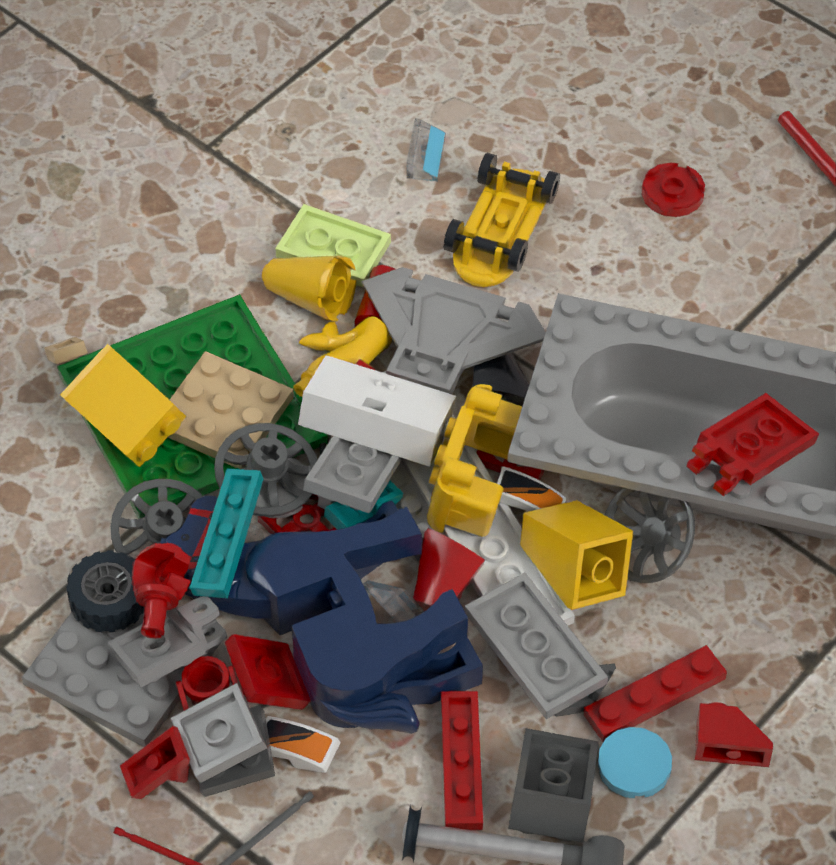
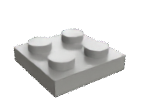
M237 683L171 717L173 725L178 727L190 758L189 763L200 783L267 749L246 698Z

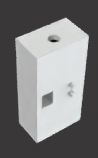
M326 355L303 392L298 425L430 467L440 444H442L445 438L444 434L449 419L453 414L456 396Z

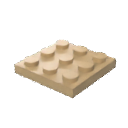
M205 351L170 398V401L187 417L181 422L179 429L174 434L168 436V438L216 459L222 443L236 430L256 423L275 424L294 398L293 389ZM258 431L250 433L249 436L256 443L260 439L266 438L269 431ZM240 438L228 449V452L235 455L251 453L245 448ZM224 461V463H227V464H229V465H231V466H233V467H236V468H238V469H244L245 466H246V465H234V464H231V463H228V462Z

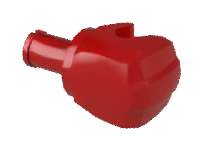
M172 543L152 544L143 549L133 562L132 585L136 602L145 607L141 634L147 638L158 639L164 636L166 612L178 606L179 600L182 599L191 582L184 578L190 564L189 555L181 547Z

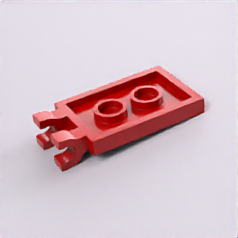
M765 393L700 432L697 444L692 449L696 456L687 462L686 467L697 475L713 460L721 466L719 473L723 475L720 480L714 483L713 489L722 496H725L736 487L741 479L752 485L813 446L817 441L819 433Z

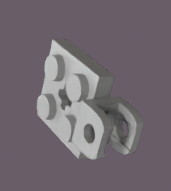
M199 597L176 608L178 615L173 609L168 610L164 626L165 633L161 638L152 639L141 634L142 625L108 642L112 654L140 688L158 681L161 677L182 666L192 663L193 660L206 654L205 651L220 644L227 638L226 630L216 620L220 614L218 607L209 597ZM200 609H206L204 612L196 613ZM208 632H214L210 636H205Z

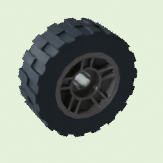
M107 550V552L101 553L99 551L89 557L82 558L81 562L75 564L72 568V573L67 578L68 585H66L71 612L74 613V618L78 622L83 623L84 627L95 629L96 632L101 633L102 631L116 632L115 630H123L128 628V625L136 623L139 620V616L144 614L145 607L136 602L132 585V567L135 560L133 557L130 558L123 552L116 553L114 550Z

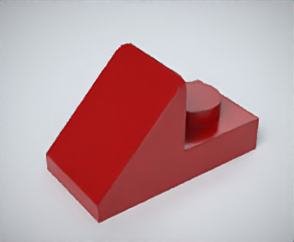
M170 727L120 765L131 798L142 799L167 780L181 783L188 781L190 758L178 727Z

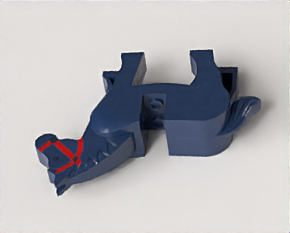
M203 496L197 499L192 504L183 526L167 538H161L160 541L162 544H175L189 555L190 564L184 578L191 582L218 499L215 496ZM393 500L383 503L377 513L367 521L348 528L321 532H279L271 534L262 540L244 543L228 598L209 597L218 607V610L242 617L264 619L279 635L292 631L294 660L311 699V707L321 720L336 727L395 730L413 734L418 731L420 721L412 705H431L441 701V691H466L482 684L483 664L467 637L468 616L453 589L443 592L430 608L412 619L388 624H377L370 598L361 579L383 563L422 554V533L408 508L404 507L397 510ZM189 585L187 591L185 592V595H187V596H189V597H191V598H193V599H196V598H199V597H203V596H193V594H192V592H191V590H190V585ZM455 644L450 650L438 654L441 650Z

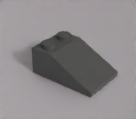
M525 728L508 829L518 830L525 834L556 837L563 841L583 842L591 806L599 741Z

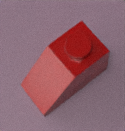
M720 702L700 703L696 723L695 760L769 767L773 752V742L738 707L727 706Z

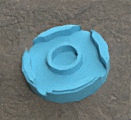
M624 728L608 736L600 747L598 756L599 774L602 782L612 792L625 798H635V796L645 795L644 798L653 796L665 787L671 776L672 755L668 745L658 734L645 728Z

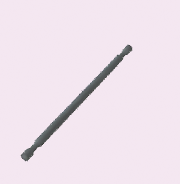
M309 791L299 802L294 803L219 865H231L298 811L304 803L314 798L312 792Z

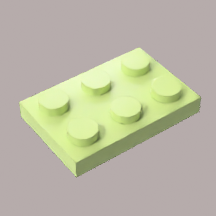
M303 204L275 248L276 257L340 255L350 258L355 265V270H351V279L356 280L357 286L363 287L362 281L369 279L372 269L378 265L389 247L391 234Z

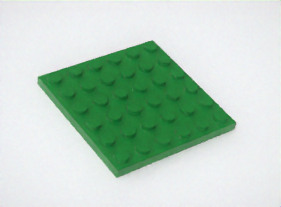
M240 294L110 345L169 400L205 351L293 389L294 398L275 424L292 429L301 435L313 450L319 448L322 443L328 444L327 434L298 425L302 397L294 391L295 382ZM102 349L57 366L58 374L66 388ZM82 416L124 494L134 486L154 479L181 481L193 487L202 496L219 489L214 471L215 458L167 437L157 448L155 455L139 467ZM277 433V439L286 446V449L296 443L288 436ZM302 449L298 454H296L292 458L304 454V450ZM223 463L224 476L227 468L238 469L227 463ZM158 487L138 494L149 506L158 503ZM167 487V501L176 505L187 495L178 489ZM130 500L129 503L138 519L144 518L145 514Z

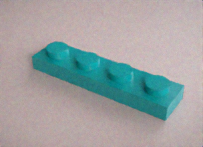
M227 468L190 585L193 596L228 598L264 480L261 471Z

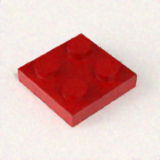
M232 634L225 641L231 663L234 666L247 702L303 710L311 702L288 643Z

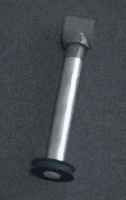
M411 804L408 820L404 825L402 833L404 843L402 860L404 857L409 856L413 859V862L417 846L544 865H623L625 845L615 837L605 835L593 836L588 841H583L581 847L420 823L422 807L419 810H413Z

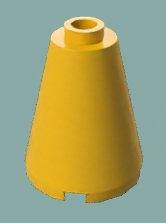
M340 255L273 258L264 266L262 271V280L267 290L325 320L335 322L339 320L337 318L339 314L345 315L349 310L356 289V280L351 279V270H355V265L350 258Z

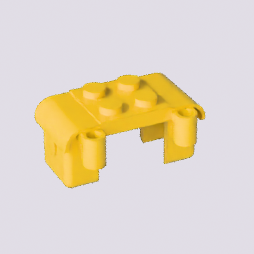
M480 384L470 389L457 419L450 417L444 434L445 438L438 449L434 461L435 465L429 479V483L435 486L427 513L428 524L437 532L442 533L445 525L481 537L487 536L490 532L504 489L499 484L474 476L477 466L459 460L465 445L508 460L509 448L522 410V406L501 400L502 395L491 392L492 386Z

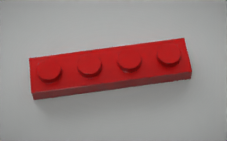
M705 645L584 707L583 715L601 741L604 742L615 731L635 727L726 679L727 671L710 648Z
M441 691L445 827L483 830L478 691Z

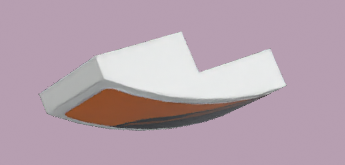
M502 466L497 484L501 485L504 490L499 503L526 510V512L565 503L566 497L549 485L529 475Z
M267 716L266 723L272 757L289 759L294 768L322 773L327 772L341 743L338 738L301 723Z

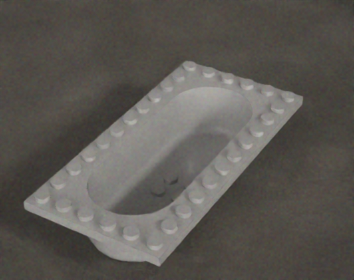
M558 293L509 448L508 462L587 479L616 493L622 488L632 489L636 491L632 492L629 496L639 498V491L649 493L651 501L658 502L660 497L663 496L671 498L668 503L669 505L682 507L678 501L681 500L689 502L692 510L821 539H836V352ZM765 393L819 433L817 441L813 446L752 485L741 479L736 487L725 496H722L713 489L714 483L723 477L719 473L721 466L713 460L697 475L686 467L687 462L696 456L692 449L697 444L700 432Z

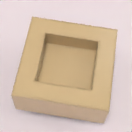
M72 337L44 348L48 360L60 365L88 353L84 340L77 337Z

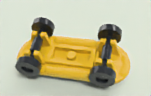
M485 153L479 167L477 181L486 186L465 227L463 221L452 219L444 238L443 248L446 251L453 252V264L458 276L470 285L484 288L498 285L509 278L514 271L519 272L527 254L528 240L546 203L552 204L556 197L560 183V173L549 171L544 179L539 171L534 170V172L524 169H511V164L505 161L502 165V170L496 168L497 155Z

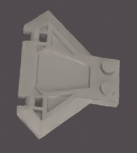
M404 267L362 281L364 289L397 346L386 374L445 393H453L464 369L543 342L546 332L530 305L518 302L515 308L504 305L505 297L425 274L422 280L411 278L413 270Z

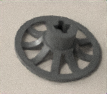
M271 423L248 425L228 436L218 450L214 471L219 489H221L224 479V461L234 465H247L243 470L261 471L264 478L263 482L267 483L270 507L255 506L253 515L274 517L288 514L303 506L313 494L299 489L287 474L289 472L298 476H307L317 461L316 454L310 444L292 429ZM269 431L267 438L260 439L256 443L249 436L250 433ZM277 433L288 436L296 443L286 449V446L277 439ZM240 438L245 448L251 453L235 455L228 452V449ZM303 449L308 457L310 466L295 465L288 459L294 457ZM280 481L282 486L296 499L280 506L276 482Z
M154 479L134 486L123 495L112 514L110 525L111 540L116 553L123 552L131 558L129 554L142 547L149 540L153 544L160 543L161 538H167L172 533L178 531L187 519L183 517L182 513L188 509L194 500L196 501L203 497L202 494L193 487L172 479ZM158 487V503L153 506H149L138 495L143 491ZM167 487L178 489L187 495L176 505L167 501ZM131 500L145 514V517L125 519L121 515ZM119 527L143 529L144 532L135 540L123 546Z
M622 488L611 500L605 516L613 519L619 507L626 515L637 522L636 526L624 525L633 530V536H635V540H632L631 552L642 549L634 562L633 572L628 570L627 579L638 583L662 581L674 574L682 566L690 553L695 535V518L689 502L678 500L684 511L668 517L667 507L671 498L661 496L656 510L652 505L649 493L639 491V498L645 514H642L625 500L627 496L636 490ZM683 521L687 523L685 542L680 540L681 530L678 524ZM674 548L680 550L681 552L676 560L668 567L664 560V552L671 551ZM654 554V562L659 572L643 575V567L646 560Z

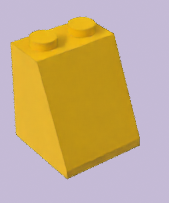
M109 344L94 357L60 394L139 467L155 455L157 448L168 436L174 434L179 429L181 422L187 417Z
M578 500L523 513L520 546L567 608L574 610L623 597L626 594L633 530Z

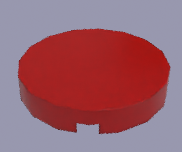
M670 162L659 164L650 169L645 175L642 184L641 195L645 204L652 211L670 217L685 216L696 211L704 199L705 183L702 176L694 168L687 165L686 168L679 167V163Z

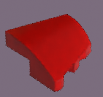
M428 528L423 537L422 554L419 561L412 603L426 611L437 601L443 592L453 589L459 600L465 588L484 565L485 559L455 540Z

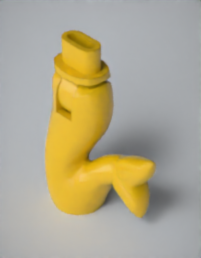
M371 316L364 319L352 330L339 335L336 322L331 321L325 324L321 333H312L303 337L299 344L314 350H327L330 352L314 360L307 370L301 374V380L294 385L296 394L303 398L305 388L326 355L356 364L359 359L370 364L381 352L388 349L392 343V337L385 323Z

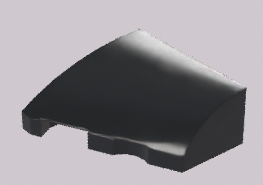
M512 352L474 366L473 387L480 384L492 386L491 392L502 395V398H506L507 402L523 407L529 383Z

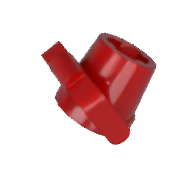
M203 656L193 660L192 663L184 667L181 675L182 682L181 680L176 681L183 711L189 708L185 693L194 706L229 688L230 679L232 685L238 684L233 665L226 667L224 662L211 656Z

